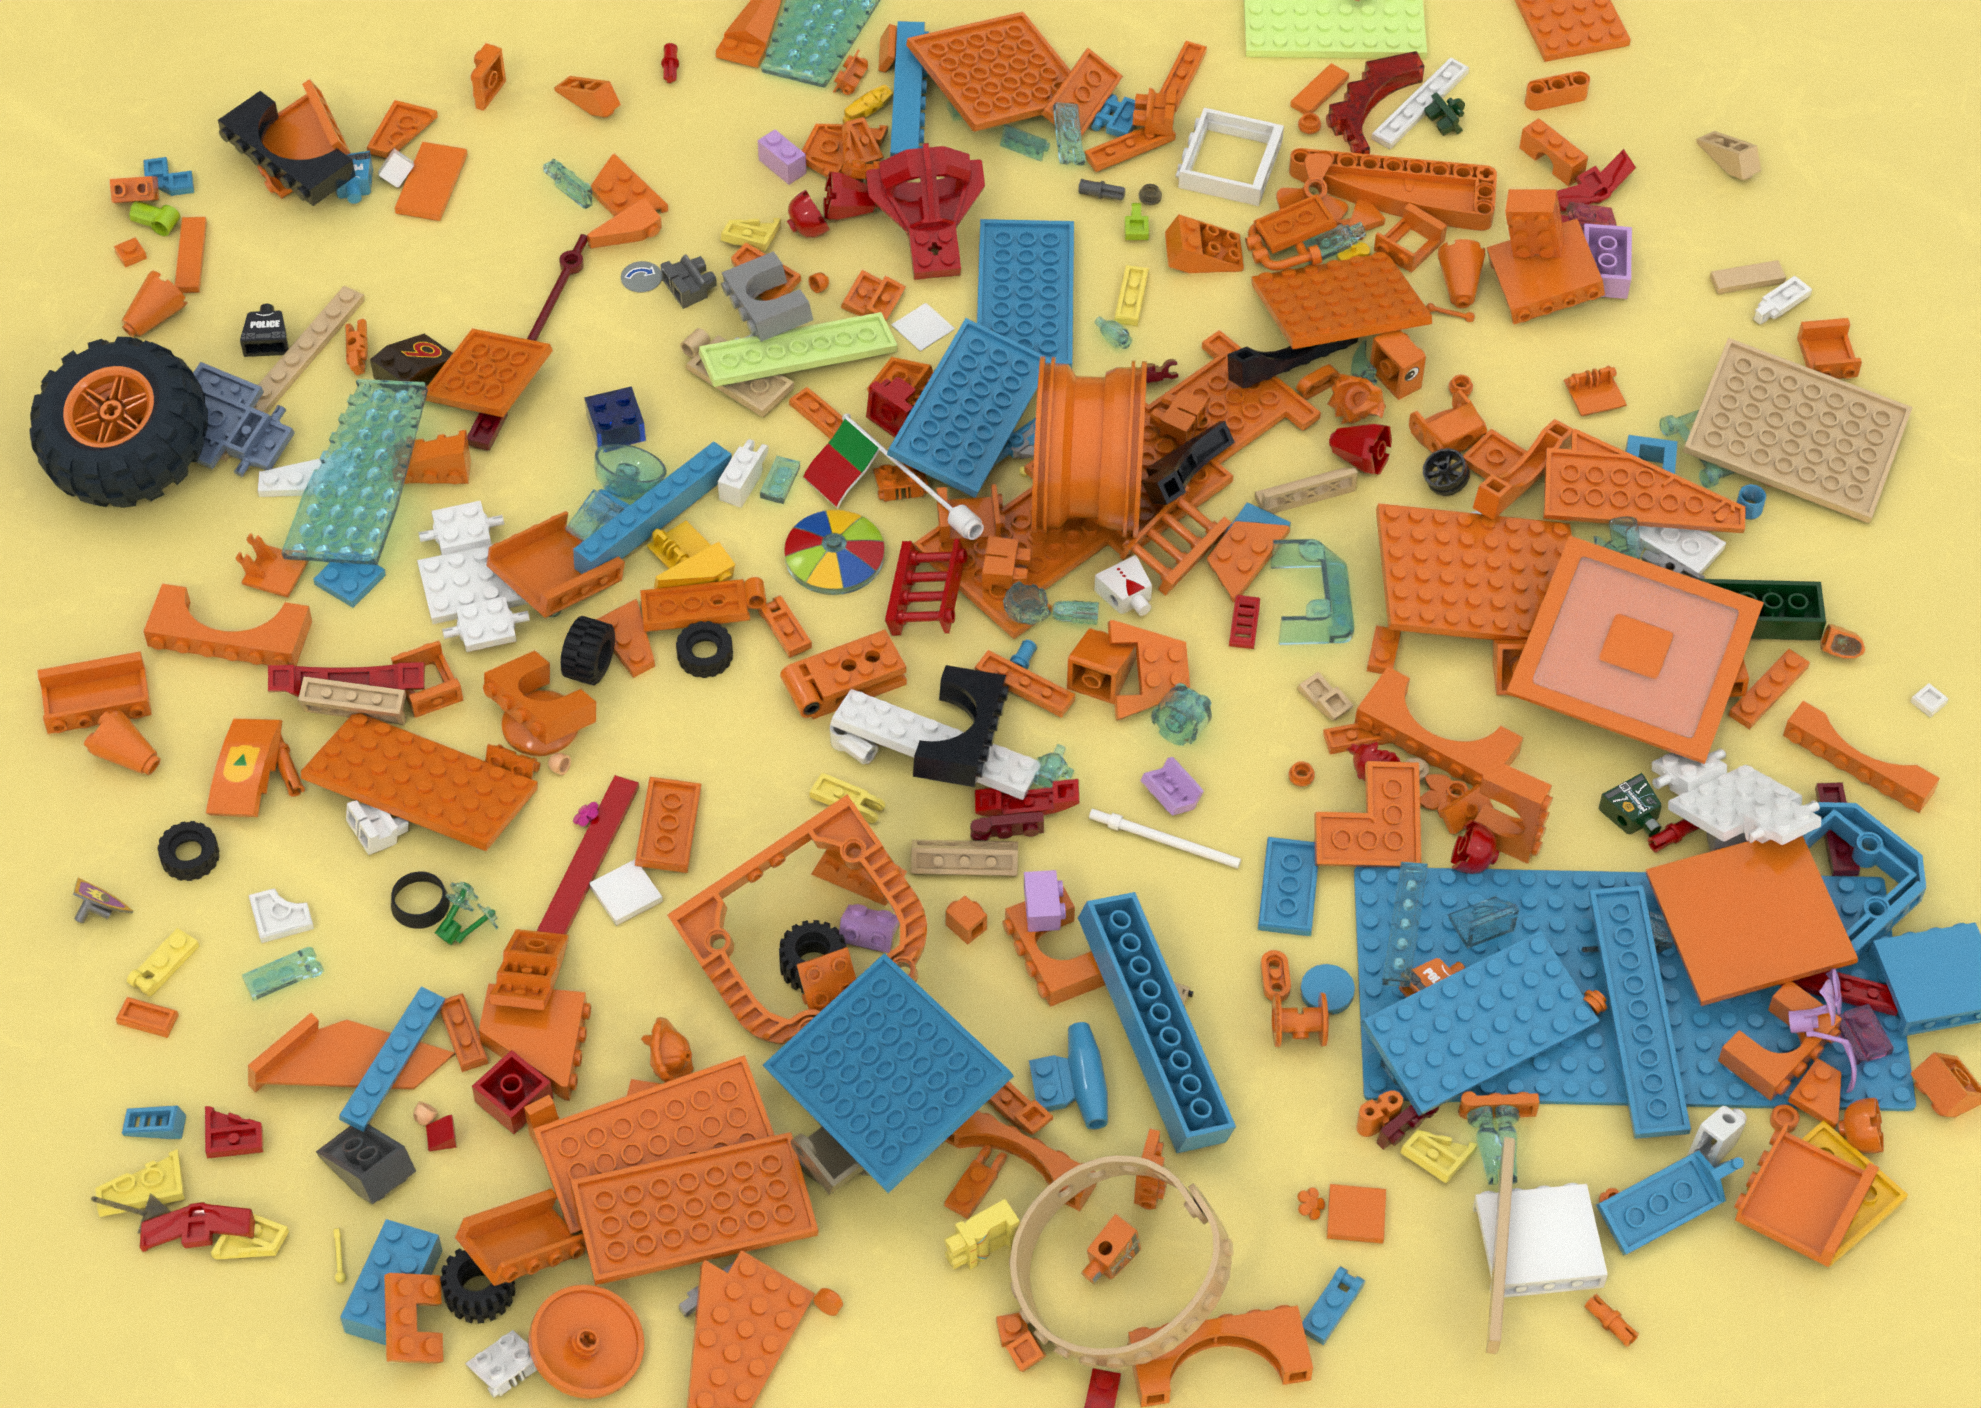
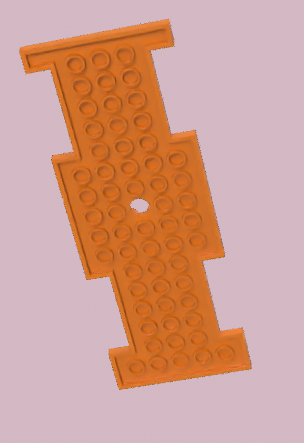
M1220 330L1202 342V349L1214 359L1167 392L1177 396L1181 390L1207 400L1206 417L1192 438L1217 422L1225 421L1235 442L1211 459L1189 481L1188 486L1190 488L1184 499L1195 508L1233 482V475L1220 465L1222 462L1285 417L1304 431L1318 421L1321 416L1319 410L1277 376L1253 384L1249 388H1241L1228 380L1227 354L1239 350L1241 347ZM1163 395L1150 404L1145 402L1138 533L1166 506V504L1151 503L1142 481L1149 477L1146 468L1181 446L1177 444L1176 438L1168 434L1159 436L1160 428L1150 424V415L1154 409H1159L1163 412L1167 411L1160 407ZM1034 460L1024 466V472L1032 479ZM1032 486L1006 504L1003 509H999V513H1004L1005 528H1001L1000 537L1018 540V547L1032 549L1030 566L1016 565V567L1028 568L1027 585L1013 584L1012 591L1000 585H993L992 589H982V571L988 539L961 541L963 548L967 550L968 561L963 567L959 591L1015 639L1052 612V606L1038 594L1107 545L1121 555L1124 551L1123 543L1130 535L1133 536V532L1127 531L1126 538H1123V531L1107 529L1099 525L1096 518L1069 517L1060 528H1048L1047 534H1043V527H1038L1037 533H1032ZM1176 506L1170 515L1179 521L1187 513ZM1162 521L1155 530L1161 534L1169 526ZM939 526L913 543L916 551L918 550L919 553L951 552L954 542L940 541ZM1147 536L1139 545L1143 547L1151 539ZM930 562L929 564L940 572L948 571L950 562Z

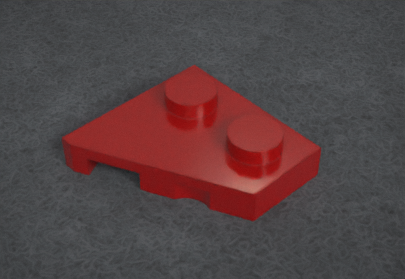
M205 1106V1153L207 1159L264 1152L263 1126L261 1122L252 1119H242L239 1115L230 1112L226 1115L215 1111L214 1107Z

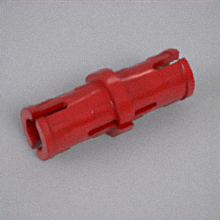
M1685 819L1675 824L1670 823L1665 826L1664 830L1649 837L1647 841L1651 843L1648 845L1652 851L1657 853L1672 843H1679L1683 837L1698 830L1699 827L1694 826V824Z

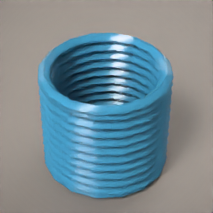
M1753 484L1745 485L1740 489L1736 503L1745 506V519H1756L1762 514L1766 493L1761 487ZM1745 500L1753 501V502H1755V504L1749 503V502H1747V501H1745Z

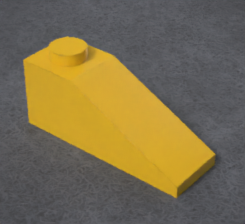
M718 541L655 577L654 589L730 581L734 574L735 563Z

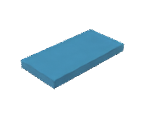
M1268 837L1258 930L1311 936L1318 866H1315V842Z

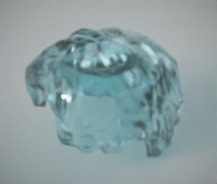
M1018 581L1007 590L1003 599L1007 615L1018 623L1033 625L1045 620L1051 614L1047 606L1046 591L1043 588L1039 589L1035 584L1029 586Z

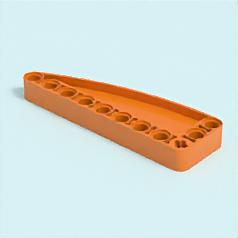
M1307 148L1294 149L1290 154L1289 174L1303 183H1306L1308 180L1304 165L1306 156L1309 154L1330 155L1332 162L1323 177L1327 184V193L1356 204L1357 199L1372 203L1380 212L1403 217L1404 207L1410 202L1449 227L1485 231L1492 226L1495 211L1497 171L1491 166Z

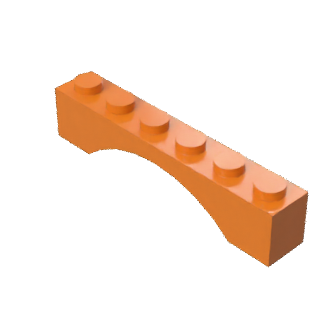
M1556 419L1551 421L1542 429L1529 450L1511 469L1501 475L1495 476L1491 474L1479 485L1473 509L1494 520L1545 474L1547 448L1570 449L1573 428Z
M1802 701L1787 720L1783 736L1791 742L1799 744L1811 751L1815 756L1827 760L1838 769L1848 772L1859 781L1869 784L1882 794L1890 796L1909 809L1920 813L1935 793L1939 777L1918 765L1886 763L1859 752L1838 735L1830 724L1826 713L1805 701Z
M978 1110L945 1140V1142L957 1148L984 1147V1145L988 1144L993 1149L1003 1150L1018 1156L1032 1165L1043 1176L1048 1185L1067 1171L1081 1165L1070 1159L1066 1153L1059 1150L1055 1151L1047 1147L1041 1140L1030 1138L1022 1134L1016 1127L1007 1126L997 1121L993 1115L989 1113L983 1114ZM1096 1183L1080 1191L1065 1204L1080 1211L1095 1189ZM1069 1185L1062 1188L1059 1193L1066 1190Z

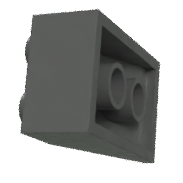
M369 1124L364 1132L349 1126L316 1151L317 1155L358 1196L372 1205L383 1199L388 1192L405 1182L409 1176L416 1172L405 1146Z

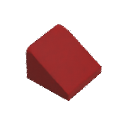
M447 1115L426 1125L429 1151L457 1148L452 1115Z

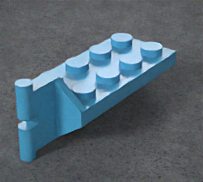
M1698 1150L1596 1204L1622 1255H1627L1725 1202L1721 1178L1742 1168L1744 1161L1742 1158L1737 1157L1713 1167Z

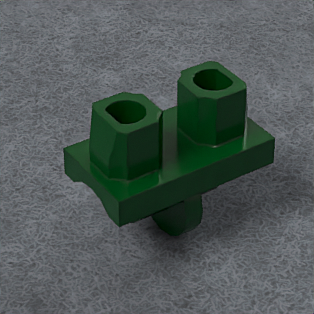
M1437 92L1431 95L1433 102L1425 107L1424 111L1430 121L1435 120L1439 116L1443 117L1435 123L1440 133L1444 136L1453 130L1456 134L1462 132L1463 129L1458 124L1460 120L1457 115L1459 117L1464 115V101L1460 98L1454 100L1449 98L1447 99V105Z

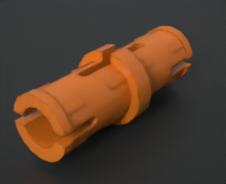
M1595 1294L1593 1298L1591 1297L1584 1307L1603 1324L1602 1327L1606 1331L1610 1330L1626 1347L1630 1346L1629 1342L1633 1343L1639 1336V1333L1621 1318L1622 1314L1618 1310L1614 1311L1598 1294Z

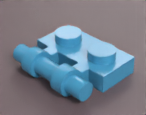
M1110 95L1102 106L1101 111L1095 115L1091 128L1094 131H1099L1101 127L1106 126V133L1116 137L1132 132L1136 126L1133 125L1134 110H1139L1134 109L1135 100L1124 97L1122 102H1118L1116 95Z

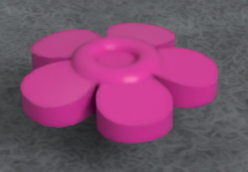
M591 802L588 806L586 804L578 810V814L573 818L574 824H579L583 827L591 822L599 813L597 802Z

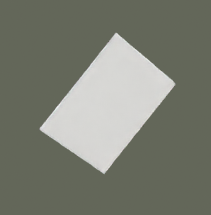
M927 303L891 324L920 351L955 329Z

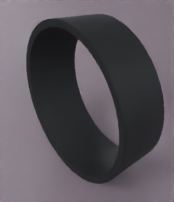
M412 872L401 877L395 883L391 893V911L394 918L400 924L409 928L422 929L435 925L444 918L450 905L449 895L442 881L429 872ZM415 882H430L442 889V898L438 905L422 914H410L401 910L395 903L396 895L405 886Z

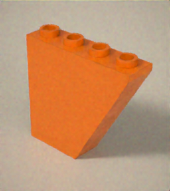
M488 983L479 1026L482 1045L501 1058L513 1050L551 1082L554 1094L563 1100L570 1101L572 1090L576 1091L578 1084V1074H575L576 1066L580 1067L582 1063L580 1044L585 1043L587 1036V1027L584 1026L585 1019L589 1020L591 1015V1003H587L586 992L553 989L545 1009L536 1010L490 1004V993L495 984Z

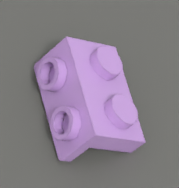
M1174 757L1167 758L1163 768L1144 773L1140 780L1172 816L1194 810L1203 794V789Z
M849 904L841 917L839 935L843 934L846 944L889 953L893 936L899 927V921L897 916L890 911H876L867 909L864 905Z

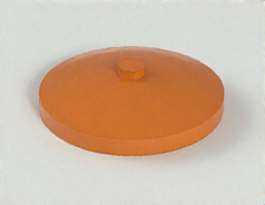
M574 1285L555 1292L539 1307L533 1317L529 1330V1350L538 1372L557 1390L578 1398H600L620 1390L636 1373L643 1358L644 1334L637 1315L629 1304L617 1294L598 1286Z

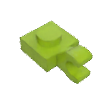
M1132 203L1131 216H1125V240H1149L1148 216H1141V203Z

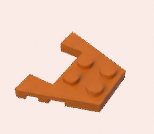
M815 124L802 149V152L806 154V166L825 177H828L829 171L843 173V124ZM879 125V128H870L878 146L882 145L888 133V126ZM856 179L862 183L864 181V179Z
M1115 620L1107 622L1109 645L1135 644L1140 695H1116L1114 697L1116 720L1124 719L1191 692L1185 641Z

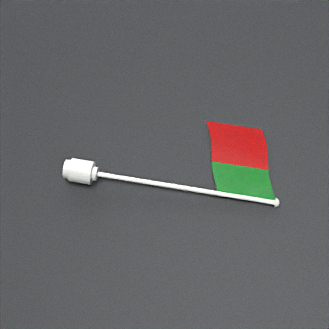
M848 413L842 416L843 422L837 432L813 459L803 476L811 486L838 509L846 494L865 474L879 451H881L950 512L948 524L961 536L974 540L984 530L982 520L965 505H958L952 508L905 465L888 456V451L855 423Z

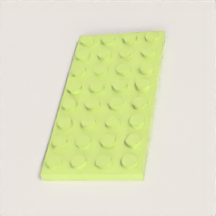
M1244 0L1246 57L1426 59L1427 57L1423 0Z

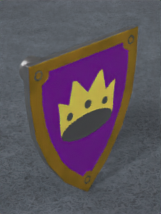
M77 878L73 895L84 900L74 918L76 921L84 923L89 912L106 919L109 918L112 910L133 913L131 908L112 894L83 879Z

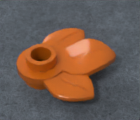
M1446 775L1425 776V781L1430 790L1420 797V805L1429 810L1438 809V815L1442 818L1439 811L1469 791V789L1462 781H1452Z

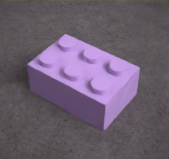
M1584 223L1583 233L1604 284L1605 295L1601 297L1627 299L1631 283L1632 227Z

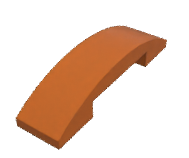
M1007 1082L988 1100L1003 1117L1031 1135H1034L1053 1120V1115L1035 1099L1031 1102L1010 1082Z

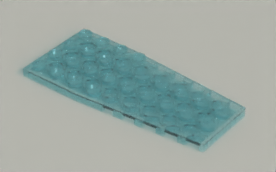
M786 0L783 15L778 20V28L772 36L771 46L767 48L766 59L761 64L762 72L825 88L880 0Z
M357 379L356 384L358 387L354 395L350 394L347 400L349 406L345 414L341 413L338 419L340 425L337 431L332 432L329 438L331 444L327 451H323L320 457L321 465L319 469L314 470L302 495L281 552L284 559L378 565L399 506L428 389L424 382Z

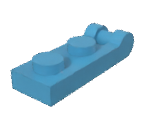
M1340 1266L1303 1320L1302 1324L1305 1335L1324 1345L1362 1290L1365 1280L1359 1276L1356 1278L1348 1274L1347 1269ZM1341 1284L1350 1288L1347 1293L1339 1289Z

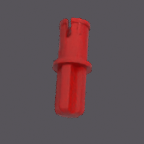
M667 43L663 48L664 58L661 61V66L663 67V79L667 83H671L677 79V68L679 67V60L677 59L678 47L674 43Z

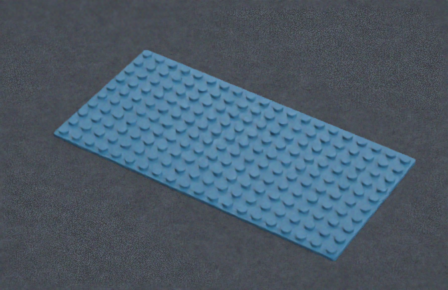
M1356 867L1354 869L1363 1094L1366 1100L1373 1099L1378 1101L1379 1095L1387 1091H1397L1402 1095L1403 1101H1409L1361 1025L1364 1018L1406 998L1399 990L1400 979L1403 973L1435 958L1441 959L1448 967L1456 962H1461L1467 968L1541 931L1582 995L1584 996L1586 990L1599 991L1607 1000L1605 1002L1607 1009L1605 1012H1600L1596 1015L1599 1019V1023L1596 1026L1469 1091L1477 1096L1489 1095L1491 1093H1500L1502 1095L1519 1092L1538 1093L1539 1104L1628 1106L1589 900V891L1591 889L1643 885L1687 1107L1727 1106L1728 1108L1774 1109L1778 1105L1786 1104L1799 1109L1789 1103L1788 1099L1815 1061L1811 1059L1807 1063L1808 1067L1799 1078L1794 1076L1790 1081L1791 1085L1783 1095L1777 1094L1771 1101L1718 1061L1722 1047L1739 1030L1764 1049L1774 1053H1788L1801 1046L1798 1035L1791 1033L1790 1026L1768 1011L1773 995L1782 986L1776 985L1701 1006L1647 879L1646 872L1486 869L1481 873L1466 874L1452 868ZM1821 876L1846 932L1859 921L1863 904L1867 898L1871 896L1884 898L1887 895L1885 880L1881 877ZM1892 929L1888 931L1884 936L1893 937ZM1869 950L1858 959V963L1836 969L1840 973L1887 985L1876 957L1869 958ZM1808 993L1823 1005H1827L1824 997ZM1842 1002L1841 1015H1838L1842 1018L1839 1026L1841 1033L1838 1037L1849 1040L1854 1051L1857 1077L1852 1092L1846 1093L1851 1081V1064L1844 1046L1838 1042H1833L1832 1044L1828 1042L1819 1057L1820 1060L1841 1072L1839 1110H1846L1856 1100L1876 1097L1880 1111H1913L1916 1107L1913 1079L1910 1074L1911 1064L1907 1036L1901 1037L1897 1028L1901 1020L1899 1013L1897 1012V1015L1893 1016ZM1462 1094L1448 1102H1460Z

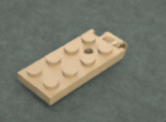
M697 328L680 343L683 353L692 358L687 363L686 369L712 385L700 358L699 346L725 342L727 340L718 335L710 341L709 335L703 329ZM779 374L717 386L715 388L761 417H764L794 389V382Z

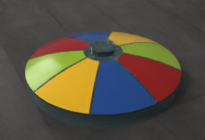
M844 510L821 511L802 519L788 534L784 548L785 563L791 576L803 587L827 595L847 594L868 585L879 574L885 555L884 541L877 527L865 517Z

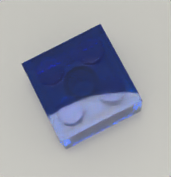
M632 386L584 397L586 416L598 452L646 441L644 420Z

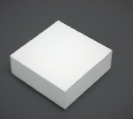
M1929 683L1911 699V703L1929 717H1932L1948 702V698Z

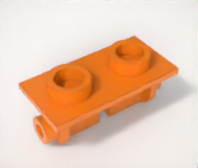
M859 49L854 56H848L843 64L846 70H840L834 82L837 85L833 90L834 93L837 88H840L846 95L854 93L860 79L868 69V61L857 56L860 51Z
M500 744L497 746L487 745L485 761L492 766L496 765L511 771L515 775L517 773L530 779L533 778V771L538 772L541 763L537 762V758H530L522 754L520 756L516 755L515 751L504 748Z

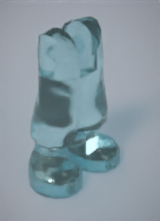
M1508 1105L1496 1107L1494 1114L1495 1121L1498 1124V1131L1495 1130L1493 1125V1110L1491 1106H1484L1470 1111L1467 1114V1120L1469 1125L1479 1128L1476 1133V1139L1488 1185H1497L1498 1183L1497 1169H1500L1504 1137L1516 1140L1512 1184L1517 1183L1518 1135L1513 1125L1520 1119L1519 1110Z

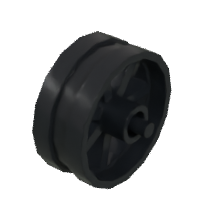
M1450 448L1440 449L1426 459L1423 465V476L1434 493L1448 496L1460 492L1467 485L1470 479V469L1460 452ZM1451 460H1456V461H1457V462H1455L1454 464L1451 465ZM1461 466H1463V469H1462L1461 472L1455 471L1456 469H1458V468H1460ZM1439 477L1435 483L1430 481L1431 478Z

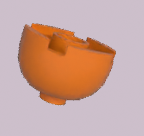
M1876 1097L1856 1100L1846 1108L1844 1120H1839L1840 1135L1846 1137L1848 1143L1861 1153L1873 1154L1884 1152L1883 1132L1881 1133L1882 1118Z

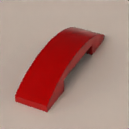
M1079 779L1052 781L1053 787L1028 790L1023 800L993 788L975 790V813L987 817L1042 812L1043 815L1057 813L1080 803Z

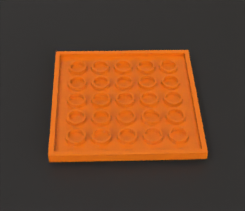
M1024 12L907 38L906 46L973 132L1040 116L1045 106L1071 71Z
M1376 252L1373 255L1364 257L1354 256L1342 261L1331 260L1319 265L1309 264L1297 269L1286 268L1280 272H1264L1258 276L1251 277L1253 288L1292 349L1432 324L1431 313L1389 254L1386 255L1384 252Z

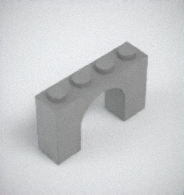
M774 251L721 272L724 280L721 283L724 294L730 297L734 309L738 308L742 321H747L750 333L752 335L756 334L760 342L813 321L809 301L800 289L773 300L760 301L754 299L762 292L787 282L783 264Z

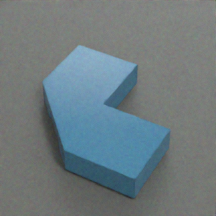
M167 157L143 160L145 177L156 176L158 178L159 190L170 196L194 193L192 171L169 173Z

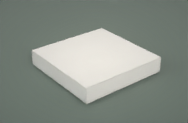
M635 860L589 883L590 889L616 926L663 902L661 894L642 867L635 866Z

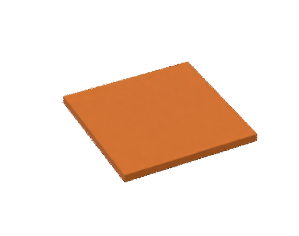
M1803 835L1784 845H1780L1771 839L1764 843L1757 840L1752 843L1747 841L1646 869L1647 879L1701 1006L1858 963L1857 954Z

